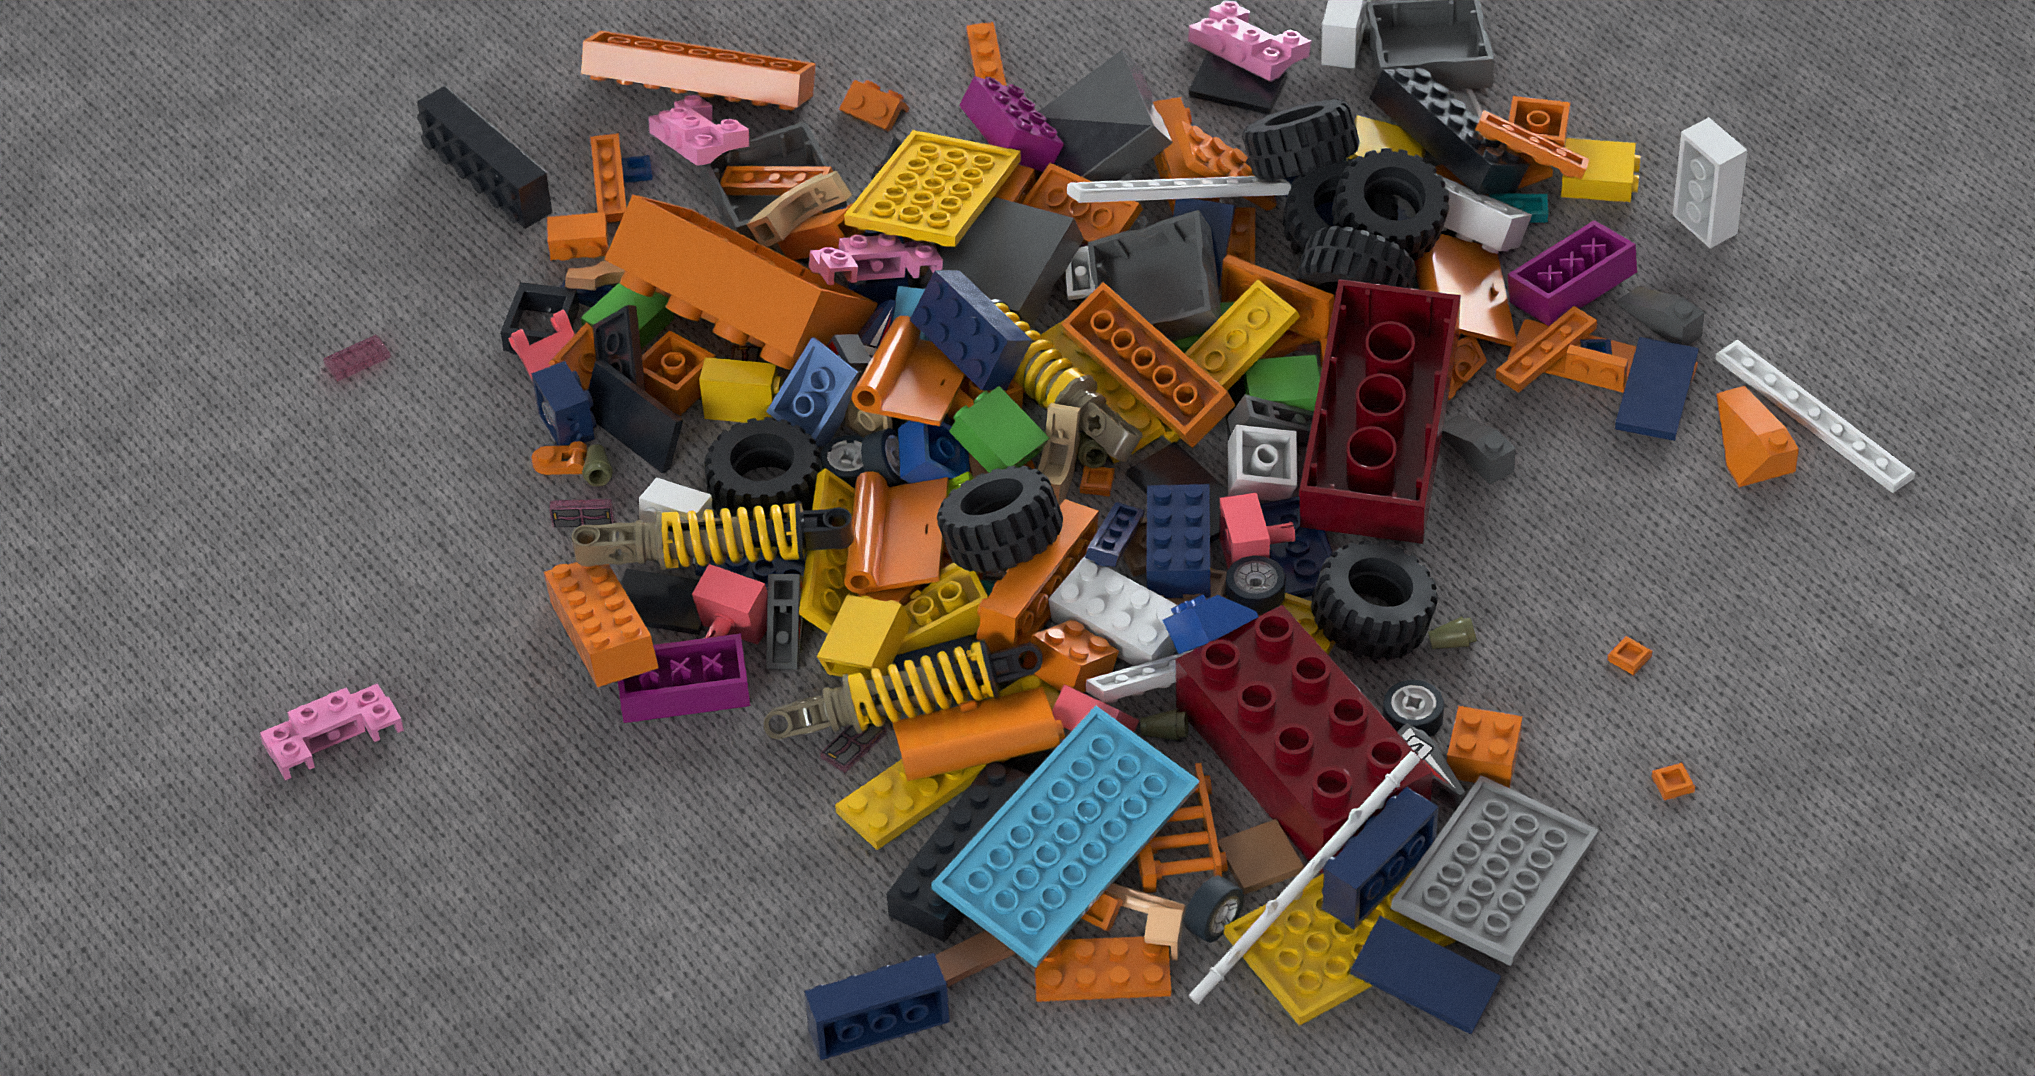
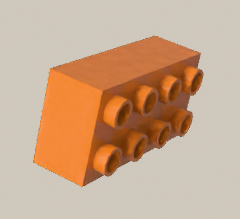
M632 194L604 259L625 270L620 280L622 286L647 297H653L654 292H657L669 298L666 305L668 310L698 322L701 317L714 323L715 326L712 332L742 346H746V343L749 342L763 348L760 353L761 358L788 370L793 369L811 338L815 337L826 346L834 335H857L878 304L835 281L834 285H828L821 274L812 273L811 269L692 209Z

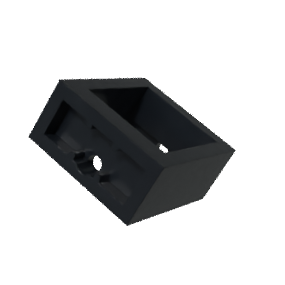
M520 282L500 331L503 351H509L512 354L518 355L512 348L508 338L511 337L512 333L520 330L517 327L524 310L555 314L564 309L571 327H573L580 309L577 289ZM522 329L529 345L557 333L555 329L553 333Z

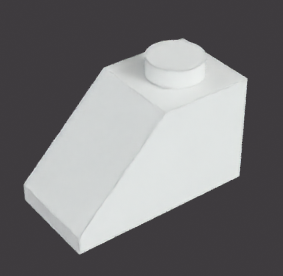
M1088 246L1079 247L1066 269L1068 300L1087 298L1095 290V285L1091 278Z

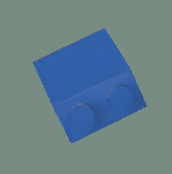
M908 421L898 428L901 479L909 483L946 477L950 480L963 473L970 472L969 452L949 432L952 426L944 422L940 426Z
M1202 594L1171 608L1173 614L1162 621L1178 654L1214 641L1259 616L1255 610L1222 596L1216 595L1205 599Z

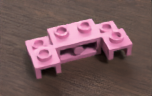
M1224 1L1222 4L1210 8L1209 18L1203 19L1201 22L1189 27V42L1268 81L1279 78L1289 66L1309 57L1311 40L1300 36L1296 31H1285L1278 36L1264 32L1248 24L1249 11L1238 6L1233 1Z
M689 95L684 98L685 100L674 101L673 109L660 111L659 115L649 116V133L697 166L710 164L715 158L727 151L749 147V129L733 119H726L721 121V124L715 125L711 122L713 121L712 105L698 95Z
M884 233L878 236L852 235L850 238H840L839 249L825 247L821 250L810 251L809 268L812 273L821 274L828 285H834L835 272H842L847 281L854 283L861 280L901 278L905 276V267L913 278H919L920 266L927 265L933 273L935 270H942L943 259L934 246L924 245L915 241L902 244L897 235L890 236Z
M377 683L353 694H350L346 687L306 705H301L288 712L289 721L260 732V736L269 756L277 765L283 778L288 780L291 778L289 768L305 762L309 770L315 768L311 754L366 732L365 728L374 742L380 740L378 731L391 725L395 727L398 733L404 731L399 713L390 698L385 697Z

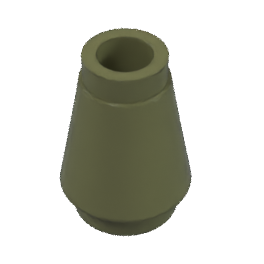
M1085 431L1081 432L1078 447L1079 461L1089 468L1102 466L1108 457V453L1099 443L1087 435Z
M593 444L587 449L582 471L584 479L595 487L604 486L613 475V469L605 448L600 444Z
M1460 616L1434 630L1428 631L1433 650L1438 648L1470 647L1469 643L1477 642L1470 617L1463 619Z
M1179 709L1141 717L1140 727L1142 736L1180 741V737H1188L1189 722L1186 711L1179 712Z

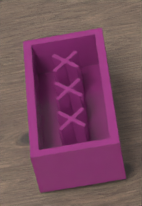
M973 77L959 106L988 143L993 146L1021 151L1019 165L1044 172L1049 163L1054 164L1064 143L1056 135L1057 131L1045 121L1046 117L1034 108L1035 104L1024 96V91L1013 84H1009L1008 87L1001 85L1000 82L991 77H986L985 79Z
M1594 220L1507 274L1510 303L1550 326L1573 306L1578 309L1582 308L1636 274V244Z
M741 633L653 645L658 669L618 681L623 723L750 706Z

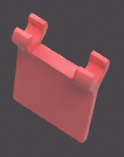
M564 309L553 314V317L550 318L557 333L529 345L522 329L512 333L511 337L508 338L512 348L521 358L531 379V373L550 367L548 364L550 360L575 335ZM543 396V400H544L545 405H546L547 407H549L547 401L545 400V398H544V396Z

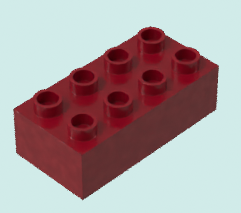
M1338 280L1299 490L1300 527L1419 544L1424 543L1459 337L1461 295Z
M1283 605L1175 659L1177 709L1180 712H1187L1189 723L1273 820L1277 819L1286 836L1309 862L1347 822L1351 810L1358 809L1386 779L1385 775L1390 774L1410 751L1415 753ZM1421 758L1417 765L1399 783V788H1395L1387 796L1383 808L1376 809L1352 836L1357 837L1364 830L1367 821L1374 815L1378 816L1385 809L1388 800L1394 795L1398 796L1406 787L1431 802L1433 771ZM1345 844L1337 851L1334 857L1344 849ZM1323 868L1318 872L1320 875L1323 874Z

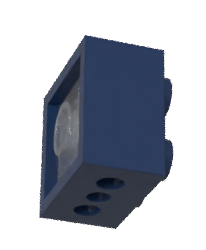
M565 361L531 373L538 414L558 446H569L576 441L586 443L594 440L593 428H596L597 424L593 413L590 411L594 404L589 391H583L581 388L582 384L578 373L575 370L571 372Z

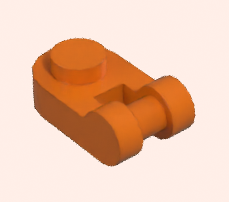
M576 441L569 446L540 447L532 454L533 468L536 472L546 475L582 474L585 463L583 459L587 455V445Z

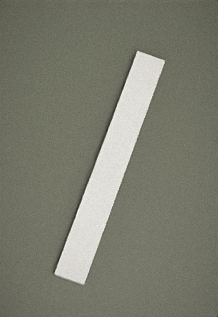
M1256 176L1074 182L1067 185V194L1079 203L1288 195L1292 185L1284 179L1260 180Z
M1739 340L1734 341L1716 353L1715 359L1890 492H1896L1914 479V471Z

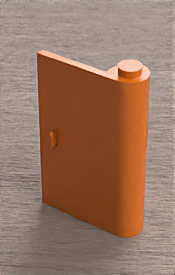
M1441 234L1431 251L1424 252L1422 258L1414 261L1419 290L1461 295L1459 336L1464 334L1515 347L1517 339L1498 254L1483 249L1482 244L1467 242L1456 237Z
M899 316L892 322L852 392V401L858 409L864 412L940 426L966 375L932 341L920 339L921 331L910 321L911 317Z
M864 472L857 477L852 510L854 539L848 547L844 578L847 589L854 593L865 594L940 581L944 539L937 524V514L942 501L948 498V477L888 487L885 478L876 472Z
M1043 687L1000 696V698L996 699L991 698L978 702L975 700L960 703V706L946 710L943 709L930 714H921L914 718L908 717L892 722L907 782L1056 748L1060 745L1059 740L1065 739L1061 720L1055 721Z

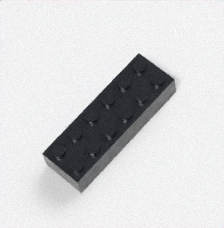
M1403 68L1382 70L1369 97L1373 103L1474 193H1516L1530 165L1521 157V153L1510 150L1506 144L1498 140L1492 141L1484 138L1479 131L1475 130L1480 117L1469 112L1463 102L1453 98L1445 86L1437 84L1431 78V74L1422 68H1416L1415 70Z
M446 86L417 101L419 111L417 118L422 128L423 135H421V140L428 150L433 149L436 151L444 164H451L461 179L467 178L477 193H484L489 198L493 207L496 209L500 207L505 211L512 223L517 222L526 229L553 213L547 173Z
M999 761L987 763L886 893L888 916L945 943L965 917V914L931 889L932 882L1026 782L1030 775Z

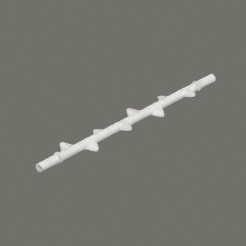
M1410 751L1390 774L1385 775L1386 779L1358 809L1351 810L1347 822L1276 900L1267 902L1265 912L1215 967L1209 969L1210 972L1189 994V997L1195 1003L1199 1004L1220 980L1223 981L1225 979L1224 976L1287 906L1293 900L1301 898L1303 889L1324 867L1326 862L1337 853L1376 809L1383 808L1387 796L1395 788H1399V783L1420 761V758L1414 752Z

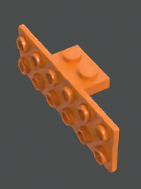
M1525 319L1516 337L1517 345L1511 348L1508 359L1549 326L1541 322ZM1588 335L1576 346L1570 344L1566 354L1544 373L1624 393L1637 346ZM1696 362L1692 380L1697 370L1698 362Z

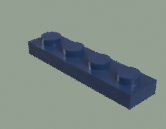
M1115 502L1088 545L1085 558L1093 560L1099 566L1116 567L1143 522L1145 510Z

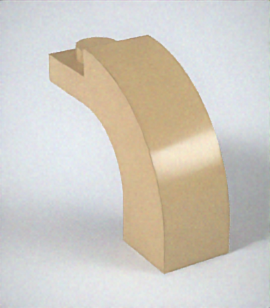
M837 170L824 176L821 173L795 186L771 202L747 226L758 243L768 247L783 241L793 229L809 217L824 209L847 201L852 194Z
M1051 403L1048 406L1045 433L1049 440L1043 448L1037 470L1050 480L1060 506L1067 496L1075 470L1081 434L1078 432L1081 408Z

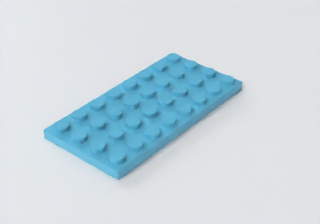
M1095 706L932 882L931 889L1037 968L1198 788L1200 781L1105 711Z

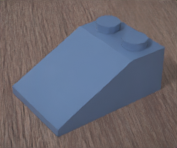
M813 337L766 412L777 421L784 419L790 421L792 426L797 424L815 439L818 447L825 446L830 442L844 419L859 372Z

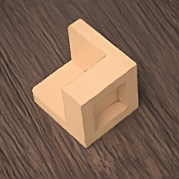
M1149 907L1144 941L1151 944L1170 945L1171 960L1178 961L1183 930V910Z

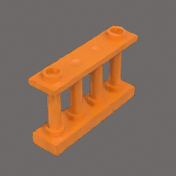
M1195 763V778L1200 782L1198 788L1193 792L1198 794L1200 805L1179 808L1166 823L1202 818L1205 831L1161 837L1154 836L1137 855L1142 888L1145 893L1157 892L1156 880H1162V876L1213 870L1214 877L1218 875L1222 877V872L1228 871L1226 853L1219 852L1208 795L1212 794L1210 775L1204 776L1202 763ZM1208 844L1210 857L1160 863V860L1153 859V854H1157V850Z

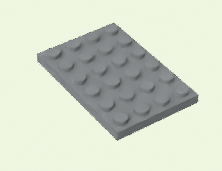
M1480 776L1392 900L1391 909L1511 966L1596 841L1599 830L1486 777Z

